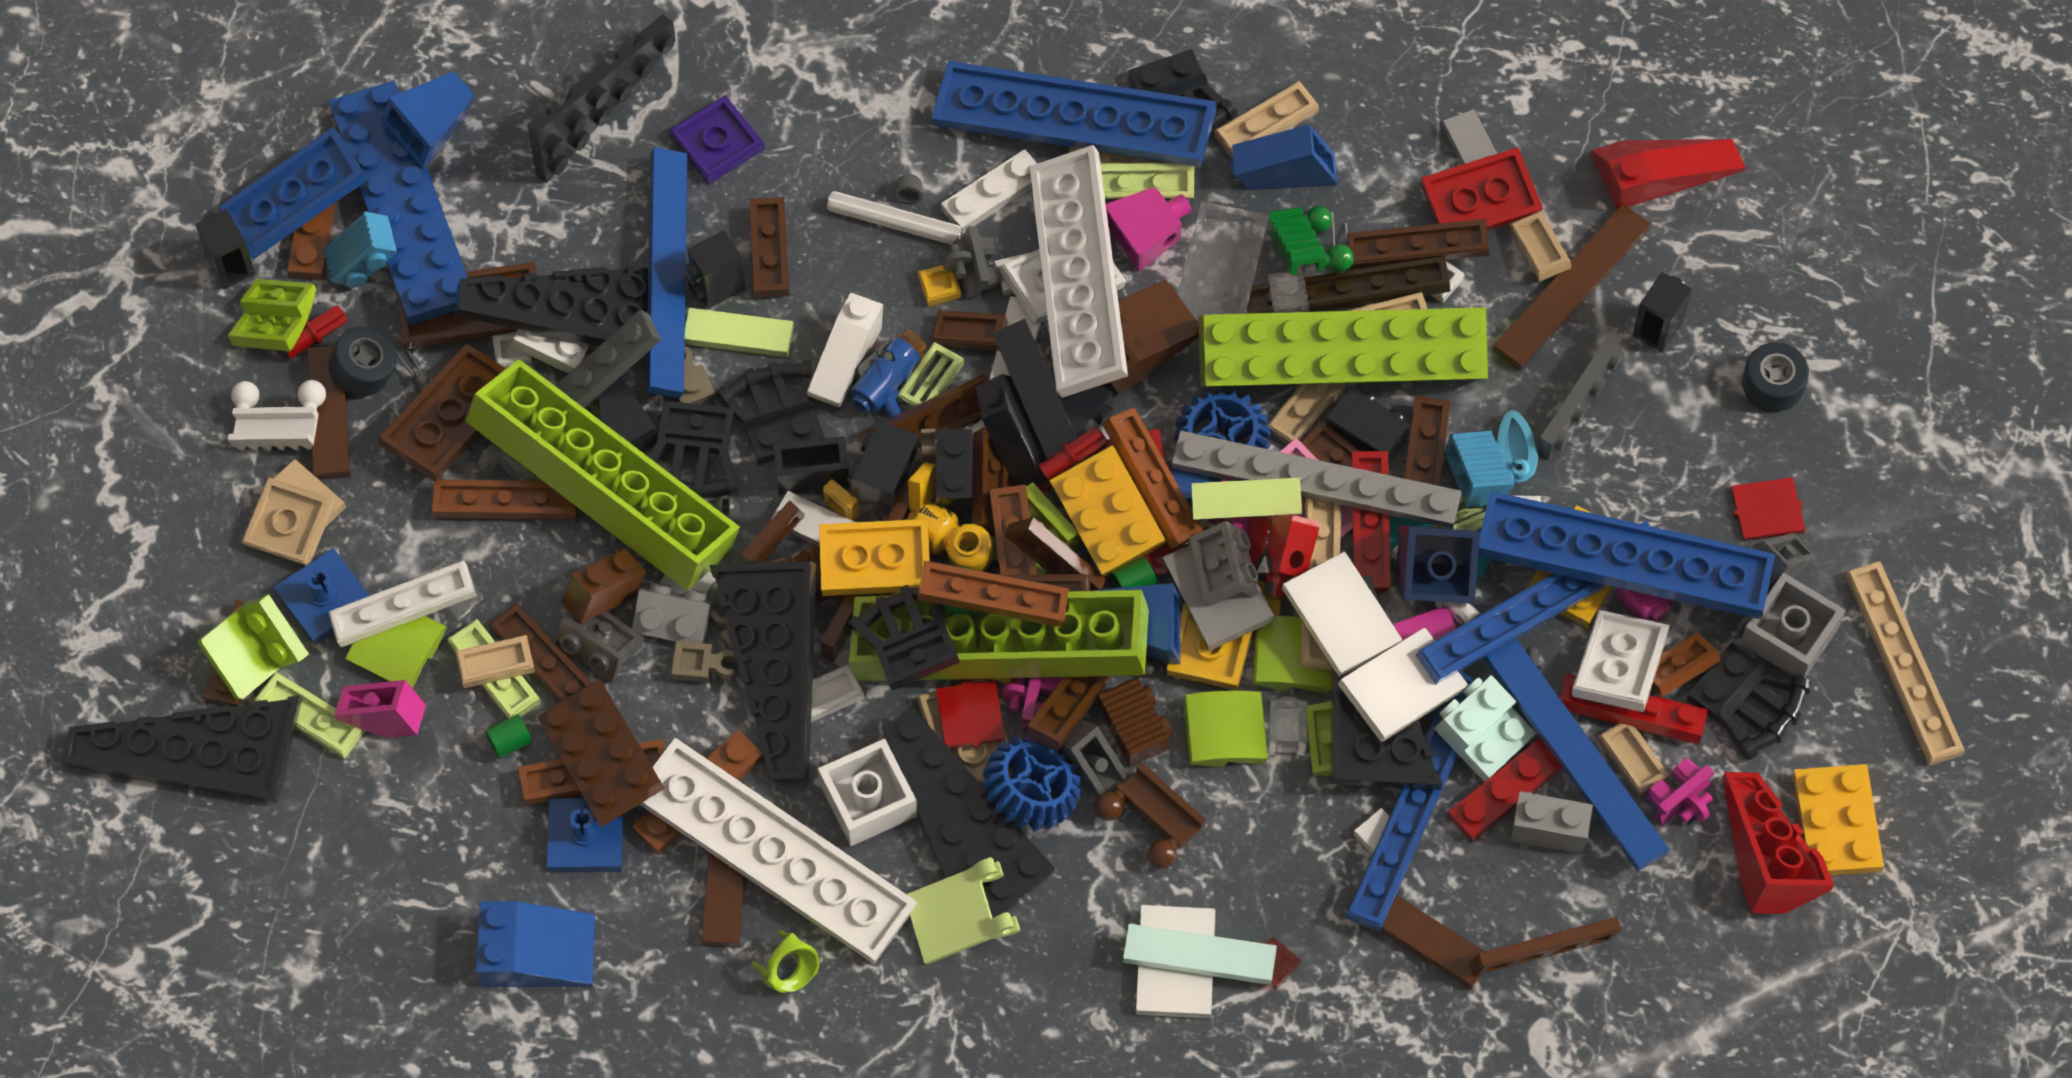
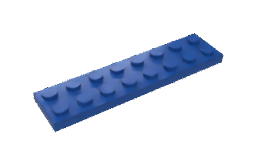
M948 61L931 119L933 126L1081 149L1094 145L1097 151L1202 167L1217 108L1216 101Z
M395 80L331 99L329 100V105L341 138L368 179L359 186L368 212L386 215L389 218L397 254L389 259L387 266L407 321L411 325L455 311L457 285L460 279L468 278L427 167L421 168L381 120L389 97L399 94Z
M1494 491L1490 492L1480 532L1478 554L1479 557L1760 620L1762 619L1775 558V554Z

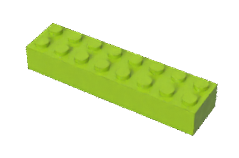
M1486 307L1198 316L1200 387L1488 379Z
M520 359L475 393L466 419L469 425L686 591L711 571L709 565L719 564L730 554L740 526Z
M1142 590L1068 592L1065 619L1062 627L979 611L965 615L953 614L945 610V626L960 663L920 680L1145 675L1149 609ZM878 596L855 597L853 616L858 617L876 601ZM915 601L923 623L926 624L933 621V602ZM906 605L891 610L900 634L915 628ZM881 615L868 628L882 641L891 639V635ZM852 630L849 664L857 680L888 681L877 652Z

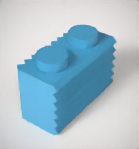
M366 211L323 249L326 253L324 255L327 258L326 263L329 265L327 267L330 270L328 274L332 277L330 280L333 283L346 285L350 288L364 285L367 279H369L368 276H372V273L385 267L389 259L397 254L388 216Z
M1492 431L1450 434L1444 454L1459 490L1462 491L1461 496L1466 507H1477L1479 505L1483 507L1487 505L1491 491L1509 495L1510 490L1514 488V474L1511 469L1506 468L1502 445L1495 441Z

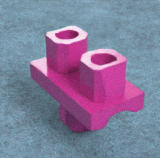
M1063 677L1030 678L1028 687L1025 686L1026 678H1015L1014 684L1003 685L1001 695L1010 701L1008 708L1010 711L1019 712L1020 704L1025 703L1022 714V732H1026L1028 724L1044 704L1039 702L1040 695H1051Z
M1685 758L1673 769L1671 774L1681 785L1676 791H1673L1662 779L1650 787L1646 797L1657 810L1655 815L1657 822L1663 826L1684 807L1686 809L1679 814L1683 822H1687L1692 817L1700 822H1704L1710 816L1706 805L1713 798L1708 792H1705L1700 797L1698 796L1710 786L1709 778L1714 775V771L1708 765L1700 769L1689 759Z

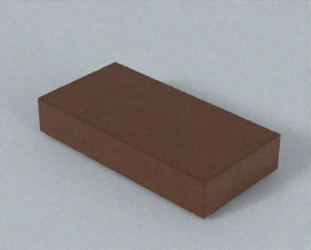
M938 310L931 342L932 344L935 342L944 348L1000 351L992 333L1005 328L1008 320L1005 314Z
M789 500L741 554L751 563H763L800 523L805 514Z

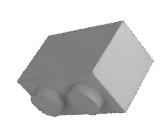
M1520 791L1510 841L1583 855L1588 838L1593 804Z

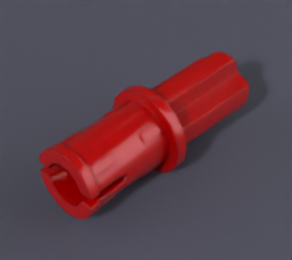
M334 306L309 322L307 320L292 350L286 351L287 356L292 360L296 355L313 344H322L321 339L347 323L348 320L343 310L339 306Z
M1094 427L1071 444L1064 443L1065 448L1038 466L1050 482L1051 479L1080 464L1083 460L1107 444V439L1098 427Z

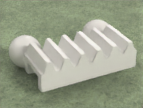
M308 380L302 383L297 393L298 399L303 405L302 407L252 408L259 401L258 388L248 381L237 383L231 391V399L236 408H233L232 414L236 421L233 434H228V441L233 447L241 451H245V447H249L254 451H258L259 447L271 450L272 446L280 450H285V446H289L294 450H298L299 446H303L307 450H311L314 445L319 416L316 410L326 399L324 386L316 380Z

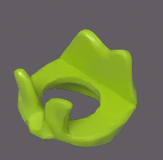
M779 930L777 933L783 941L770 956L767 969L755 961L751 965L761 976L765 977L762 979L764 985L781 993L794 992L803 988L817 974L820 959L817 951L809 944L798 939L793 932L786 933ZM791 953L798 959L797 968L788 979L780 980L777 976L778 964L784 956Z

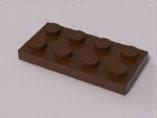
M535 262L466 272L468 278L500 275L503 278H518L526 273H536L537 275ZM397 293L402 340L405 350L490 338L494 335L513 333L518 330L455 316V311L409 325Z
M466 343L378 437L379 446L436 482L480 434V432L466 422L475 393L506 368Z
M600 679L537 716L601 827L665 789Z

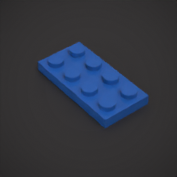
M332 127L219 207L221 211L227 209L246 242L250 257L254 260L368 179L340 134Z

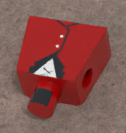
M1295 515L1249 517L1248 537L1251 547L1248 551L1251 563L1254 565L1258 576L1265 578L1264 597L1284 599L1283 584L1287 580H1291L1309 570L1320 522Z

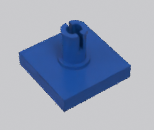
M334 548L273 587L277 597L314 646L334 634L329 611L370 596Z
M549 798L548 873L622 872L624 814L601 827L584 798Z

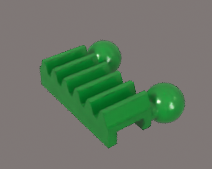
M1314 206L1305 215H1303L1302 207L1268 212L1266 230L1291 275H1298V266L1314 263L1318 271H1323L1325 267H1329L1333 271L1343 272L1348 270L1353 264L1354 255L1348 246L1336 244L1325 253L1324 246L1320 245L1319 237L1316 238V233L1326 232L1332 224V215L1327 208Z

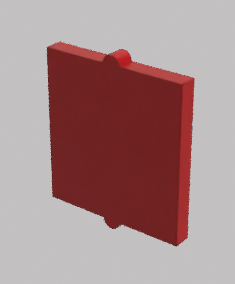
M1793 477L1731 486L1735 505L1733 516L1738 518L1743 541L1779 537L1790 533H1805L1800 510L1803 503L1798 500Z
M996 680L970 684L968 681H964L962 685L936 688L944 743L949 749L972 746L976 749L980 744L1005 741Z

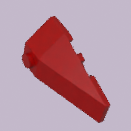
M1733 139L1623 140L1591 150L1592 158L1616 210L1622 204L1631 207L1743 172L1746 169Z
M1725 772L1723 783L1739 878L1750 912L1786 914L1832 891L1834 884L1823 856L1817 848L1810 849L1801 837L1804 831L1797 823L1791 824L1781 811L1783 804L1760 774Z

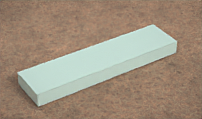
M1129 924L1123 963L1271 985L1277 946Z

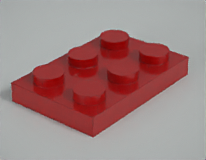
M1518 147L1422 177L1420 180V185L1436 224L1486 219L1488 231L1516 222L1543 210Z

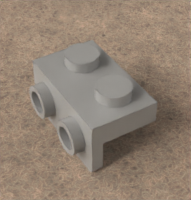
M651 582L650 587H644L639 590L632 626L634 631L641 635L671 641L705 643L710 611L715 605V600L706 599L707 593L690 589L685 591V594L671 592L672 586Z

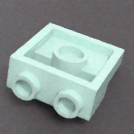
M1492 675L1484 682L1478 677L1463 691L1467 698L1461 704L1454 699L1439 713L1443 720L1434 728L1484 782L1537 734L1512 708L1516 701Z

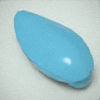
M1515 410L1508 411L1501 421L1496 441L1502 445L1504 463H1506V468L1512 470L1514 481L1525 482L1534 475L1537 468L1538 445L1534 433L1523 416Z

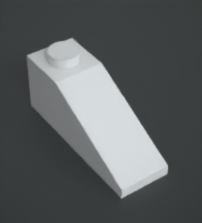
M850 293L835 321L808 388L807 396L840 408L858 374V366L865 361L882 329L883 304Z

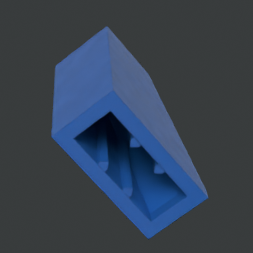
M453 71L389 97L381 120L421 168H425L466 118L474 94L469 86Z
M1310 124L1232 145L1233 159H1230V170L1233 177L1238 179L1247 190L1332 186L1338 184L1335 154Z
M1173 583L1093 590H1142L1149 609L1146 656L1173 665L1181 663V597Z

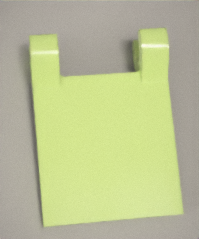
M991 857L981 860L966 871L906 894L917 901V905L910 914L924 964L928 965L988 940L1013 935L1021 931L1017 917H1011L1010 913L1006 912L994 918L991 915L982 883L994 881L1004 876L1000 862H994Z

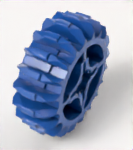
M1220 387L1217 395L1213 396L1206 389L1203 393V400L1194 395L1191 399V406L1184 404L1181 409L1182 416L1176 418L1175 426L1177 429L1174 431V440L1178 441L1180 431L1193 433L1198 424L1207 418H1210V424L1201 428V432L1195 434L1226 440L1225 436L1228 434V441L1236 443L1243 441V437L1251 435L1246 445L1268 449V438H1270L1271 431L1266 426L1268 424L1266 414H1260L1261 406L1259 403L1250 405L1251 398L1249 394L1239 399L1237 398L1238 392L1236 389L1230 395H1224V390Z
M1015 736L1008 743L1004 741L1000 744L996 751L992 752L989 756L988 763L983 770L982 776L985 780L982 789L989 792L986 802L997 804L995 814L1003 812L1007 815L1006 823L1015 820L1018 821L1019 829L1029 824L1033 832L1039 830L1041 826L1048 831L1055 824L1063 823L1068 814H1071L1075 809V804L1081 792L1078 788L1081 777L1074 774L1076 765L1066 762V754L1060 755L1050 747L1038 741L1034 742L1029 736L1024 737L1022 740ZM1008 767H1011L1014 772L1012 780L1009 777ZM1050 787H1053V789H1054V793H1055V799H1054V800L1052 799V797H1051V795H1050V792L1052 791V790L1050 789Z

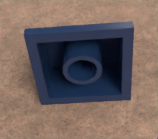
M1399 525L1397 567L1402 599L1475 604L1480 531L1460 528Z

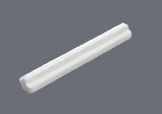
M837 191L831 192L827 201V209L831 212L952 245L961 236V227L959 225Z

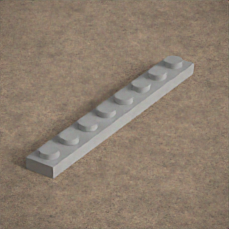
M1180 431L1172 461L1173 469L1220 479L1225 478L1229 481L1300 478L1301 496L1447 528H1454L1462 492L1451 488Z

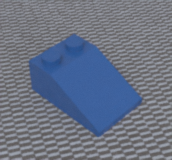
M480 901L476 967L480 986L593 987L595 914L518 901Z

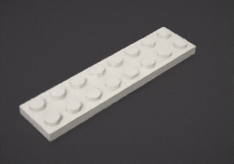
M1094 145L1029 166L1056 390L1062 398L1128 376L1099 152Z
M674 738L653 766L665 789L639 805L871 963H876L916 907L917 901L677 738Z

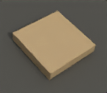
M268 477L241 543L249 548L307 566L313 559L336 501L330 497Z

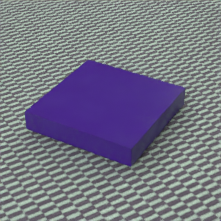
M726 95L669 130L670 138L683 153H687V159L708 185L765 150V143Z

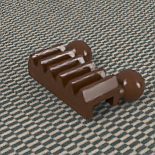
M1142 762L1136 767V772L1124 783L1120 782L1113 792L1101 793L1094 802L1096 815L1104 821H1113L1121 815L1123 802L1125 801L1128 803L1130 810L1137 811L1143 821L1147 820L1154 831L1158 830L1163 839L1154 841L1147 851L1150 864L1158 869H1166L1172 866L1177 857L1176 850H1180L1205 826L1206 821L1202 815Z

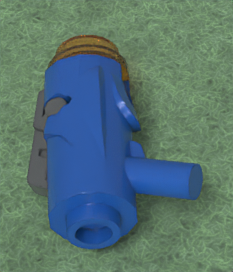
M904 330L902 334H896L893 340L890 338L858 366L859 380L850 390V394L853 397L851 400L852 404L865 414H868L869 411L877 413L882 407L889 418L903 413L896 402L899 394L897 388L902 383H907L915 365L924 357L923 352L927 348L925 342L914 332Z

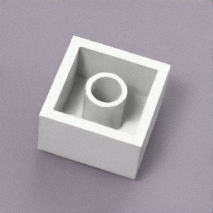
M885 739L818 768L819 785L850 846L917 817L916 798Z

